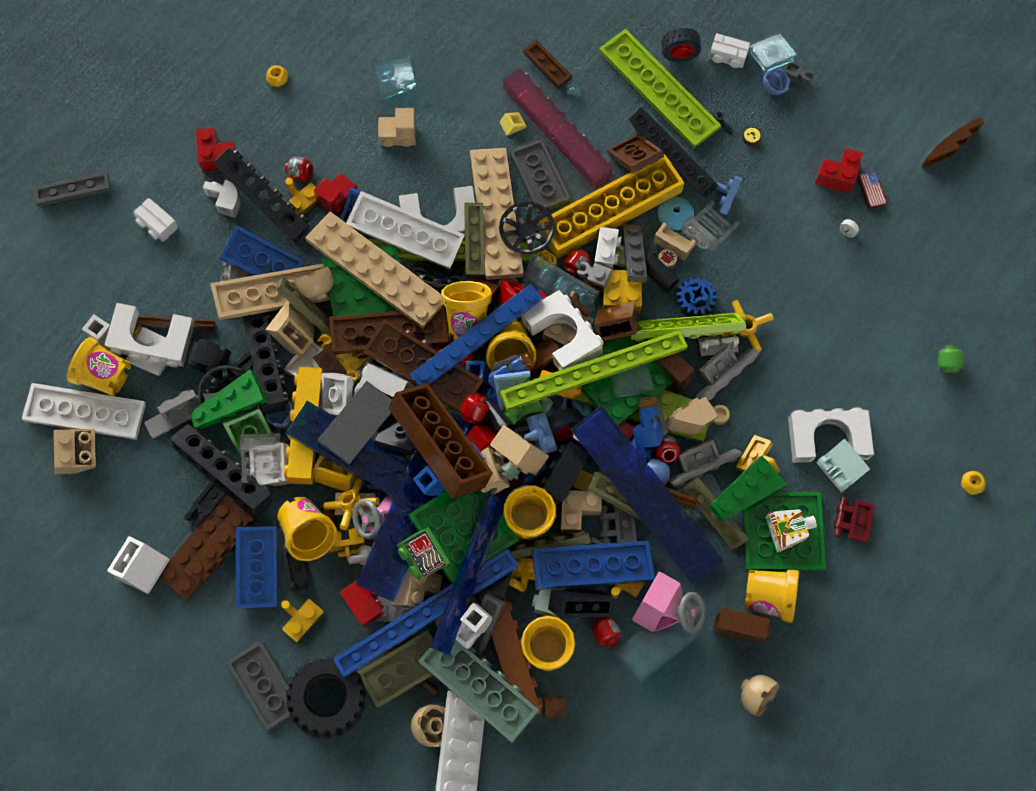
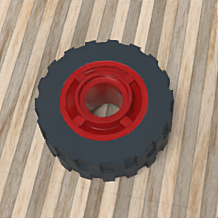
M678 28L667 32L661 39L663 57L672 62H686L694 59L701 52L700 35L694 29Z
M574 408L562 409L547 417L556 446L576 440L572 435L585 423L579 410Z

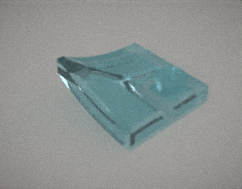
M409 57L374 64L382 98L405 92L416 86Z

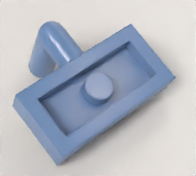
M735 176L734 180L730 179L727 186L717 183L719 186L715 190L727 194L726 197H722L719 204L722 207L721 213L727 215L743 178Z
M542 413L526 418L530 433L526 434L524 439L528 442L534 441L535 446L546 454L557 451L558 449L546 414Z

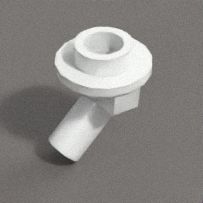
M363 545L358 549V555L348 557L349 564L360 563L366 566L375 560L376 553L370 546Z

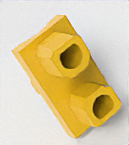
M355 528L348 530L350 539L342 540L341 531H337V538L334 546L330 549V553L338 552L339 558L346 557L347 562L349 556L358 555V549L354 548L365 545V540L358 534Z

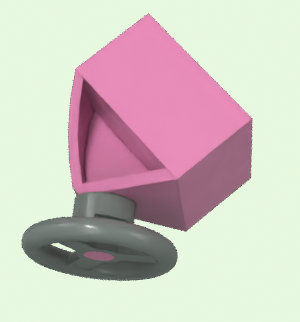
M388 496L378 507L368 499H361L353 508V524L358 534L365 539L373 538L394 555L398 553V547L394 541L411 522L408 516L411 512ZM363 505L368 506L371 510L365 511ZM359 513H360V515H361V520H362V524H361V525H360V523H359V516H358Z
M659 571L632 621L651 632L665 629L680 622L686 632L696 633L704 622V603L695 592H689L683 597L681 583ZM691 598L695 599L698 606H692L688 600ZM699 613L698 621L696 625L693 627L694 618Z

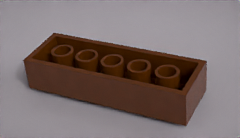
M429 384L395 392L389 410L452 499L485 488L493 472Z

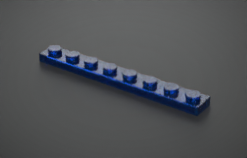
M488 494L430 647L448 656L451 653L462 623L460 619L467 610L504 510L505 501L494 494Z

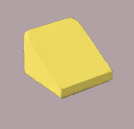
M519 112L505 113L500 120L506 135H511L527 127Z

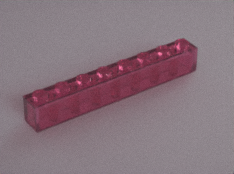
M519 68L503 79V89L594 189L611 177V163L603 159L599 150L591 146L587 137L579 133L576 125L567 120L564 112L556 108L553 100L544 95L541 87L532 82L527 72L524 73Z

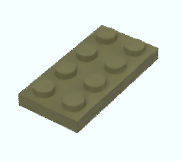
M429 630L357 672L360 674L363 684L377 708L382 707L433 676L432 673L418 662L435 642Z

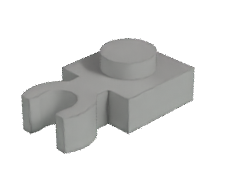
M582 261L581 265L586 270H577L578 275L582 278L588 277L589 283L605 288L613 273L612 269L597 263L590 267L587 262Z

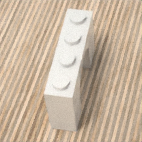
M472 186L454 188L456 216L449 224L445 225V227L464 235V203H475ZM417 193L399 196L400 208L421 216Z
M560 290L546 297L521 316L523 324L532 336L558 323L567 324L575 329L577 332L575 338L569 344L552 353L553 363L559 371L595 359L603 354L602 345H604L601 337L593 333L590 323L582 319V314L578 308L574 309L570 298L567 295H563Z
M116 303L104 345L106 349L118 356H121V354L128 355L129 358L134 360L143 358L154 364L163 362L170 367H184L195 326L192 318L173 314L166 338L157 345L143 346L135 342L133 336L139 315L137 308Z
M368 363L362 371L360 383L354 389V395L366 381L381 392L394 397L395 392L413 388L414 384L385 369ZM377 431L364 448L375 454L383 455L386 448L374 445V440L379 432Z
M841 408L831 411L816 409L812 412L796 410L788 418L793 463L812 462L816 457L814 431L817 427L824 424L839 427L845 433L848 443L862 460H869L874 455L868 410H862V408H852L849 411H843Z

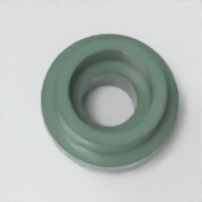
M506 463L505 466L501 467L503 470L502 475L512 481L513 478L516 480L519 478L518 474L520 471L510 464Z

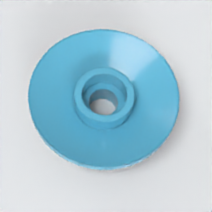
M673 197L659 205L657 216L661 224L664 222L667 224V228L673 231H680L686 229L692 223L694 210L687 200L681 197ZM674 209H677V210H679L680 212H679V213H675L673 210H674Z

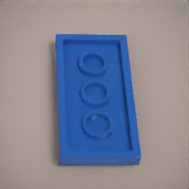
M237 225L219 257L220 260L251 276L300 268L304 261Z
M277 526L236 527V608L277 607Z

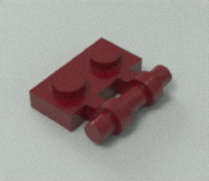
M841 497L840 504L837 505L836 509L838 512L837 520L834 521L833 528H835L834 536L841 537L842 531L846 530L848 531L847 539L867 543L875 504L855 500L852 507L847 505L848 498ZM846 513L851 514L850 523L844 522Z

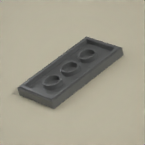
M543 139L509 151V155L531 202L541 204L547 210L571 202V197ZM535 208L537 214H540L542 212L541 210Z
M366 381L319 437L317 442L350 465L391 415L389 406L392 399Z
M261 640L225 662L267 732L291 717L286 705V690H288L289 685Z

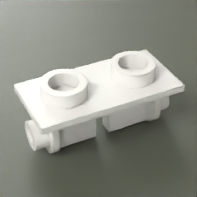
M736 335L722 339L720 336L698 338L701 357L715 355L724 346H730L733 353L739 352L737 345L739 344V337Z

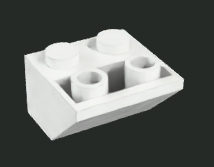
M128 537L107 571L117 580L149 594L170 559L145 543Z

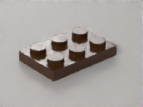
M639 134L607 149L611 158L632 173L639 172L643 167L654 164L664 157L663 150Z

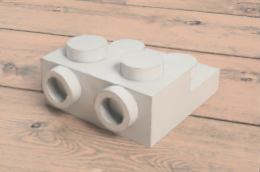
M322 373L320 412L338 415L352 399L353 377L338 373Z
M278 443L249 450L250 474L256 478L257 483L261 486L272 485L275 487L289 484L287 477H284V467L288 465L289 458H286V449L290 445Z

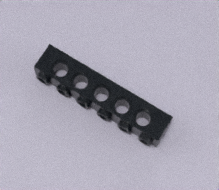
M642 107L628 119L652 144L663 150V154L666 155L671 164L702 196L707 198L719 186Z
M228 147L213 164L296 243L310 229L308 225L310 221L303 214L299 216L294 211L296 207L290 201L284 202L281 199L283 195L276 188L272 190L268 186L270 182L263 175L259 177L255 173L256 168L251 163L245 164L241 160L243 156L236 149L232 151ZM235 165H241V170L237 173H234L233 167ZM248 178H254L255 181L252 185H246ZM261 191H268L266 198H259ZM275 203L281 204L279 211H272V206ZM288 216L295 218L292 224L285 223Z
M270 312L243 316L254 372L267 400L266 403L261 404L263 415L287 410L285 403L289 402L287 391H282V386H285L283 374L279 375L278 370L282 369L280 359L275 358V354H278L276 342L272 343L271 338L274 337L265 330L268 327V322H271Z
M187 424L170 438L172 448L252 517L256 518L272 503L271 491L266 486H261L257 483L256 478L252 474L244 472L239 463L231 461L225 451H219L213 441L210 439L206 440L195 427L192 428Z

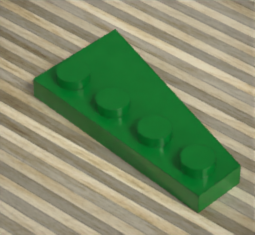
M249 370L193 409L189 414L194 427L201 430L220 422L224 417L235 416L236 412L241 410L247 411L253 408V405L266 403L267 400L255 372Z
M761 455L709 505V508L721 521H724L783 488L787 483Z

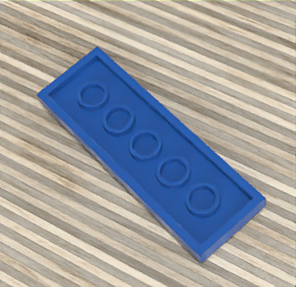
M649 541L534 548L531 550L536 590L652 582L655 579Z

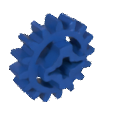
M697 276L694 281L690 277L689 282L684 280L682 286L678 287L679 292L676 294V298H678L677 305L682 304L680 310L686 309V315L693 313V316H696L699 313L700 316H704L705 312L709 314L711 308L715 307L717 296H715L716 289H711L712 283L706 284L707 279L700 281V278ZM699 293V297L693 301L694 297Z

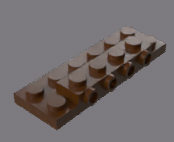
M444 307L436 313L423 329L400 311L329 317L333 355L352 353V356H356L358 359L367 358L368 355L363 350L383 319L388 320L404 331L407 329L416 335L415 338L421 342L425 340L432 346L448 345L449 342Z
M383 319L363 352L415 384L410 377V373L441 350L437 352L429 342L425 340L421 342L415 338L416 335L407 329L404 331L388 320ZM460 362L429 386L440 401L460 412L468 395H475L484 380L466 370L465 365Z
M226 494L209 516L204 518L171 557L159 579L188 601L203 582L206 583L210 580L213 570L224 563L226 560L225 556L229 551L232 552L236 548V527H251L259 515L256 518L252 517Z

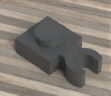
M788 59L782 67V70L790 80L796 82L797 79H800L805 85H808L810 79H813L814 76L813 71L804 70V65Z

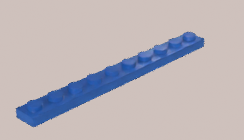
M508 549L335 657L333 661L344 678L517 569L519 565Z

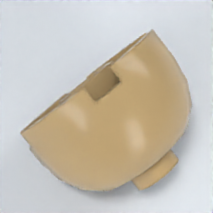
M327 266L309 275L307 274L294 282L296 288L304 297L309 299L316 297L318 301L327 297L326 293L332 289L334 278Z
M757 675L750 680L746 679L740 687L743 690L741 702L744 708L752 715L759 717L767 709L765 706L769 700L772 702L779 689V683L765 675Z
M427 705L420 708L414 714L411 721V731L418 743L427 747L441 746L445 716L444 707Z

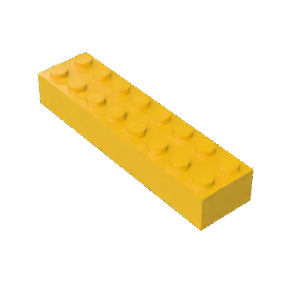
M664 154V157L659 159L658 162L643 167L639 172H630L551 214L555 223V232L548 247L556 256V259H559L569 254L571 250H576L598 238L600 227L615 229L682 193L684 181ZM545 217L542 220H540L538 226L544 224L550 225L548 218ZM542 230L539 233L547 239L550 230Z

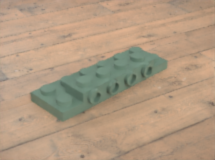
M444 630L418 662L513 744L537 715L539 709L521 695L523 691L517 685H509L506 682L508 678L499 670L495 673L490 668L492 664L484 657L480 660L475 656L476 651L472 647L466 649L450 633Z

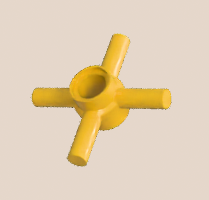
M738 300L733 301L731 304L735 312L751 327L737 334L741 337H748L753 349L761 351L762 348L754 333L757 326L774 320L772 313L755 319L751 315H745ZM723 332V334H720V338H728L736 334Z
M361 478L355 479L352 491L344 492L340 496L339 501L324 502L325 510L342 509L344 511L340 525L342 530L348 529L353 508L361 500L359 496L363 482ZM378 497L364 498L373 502L375 506L380 504Z

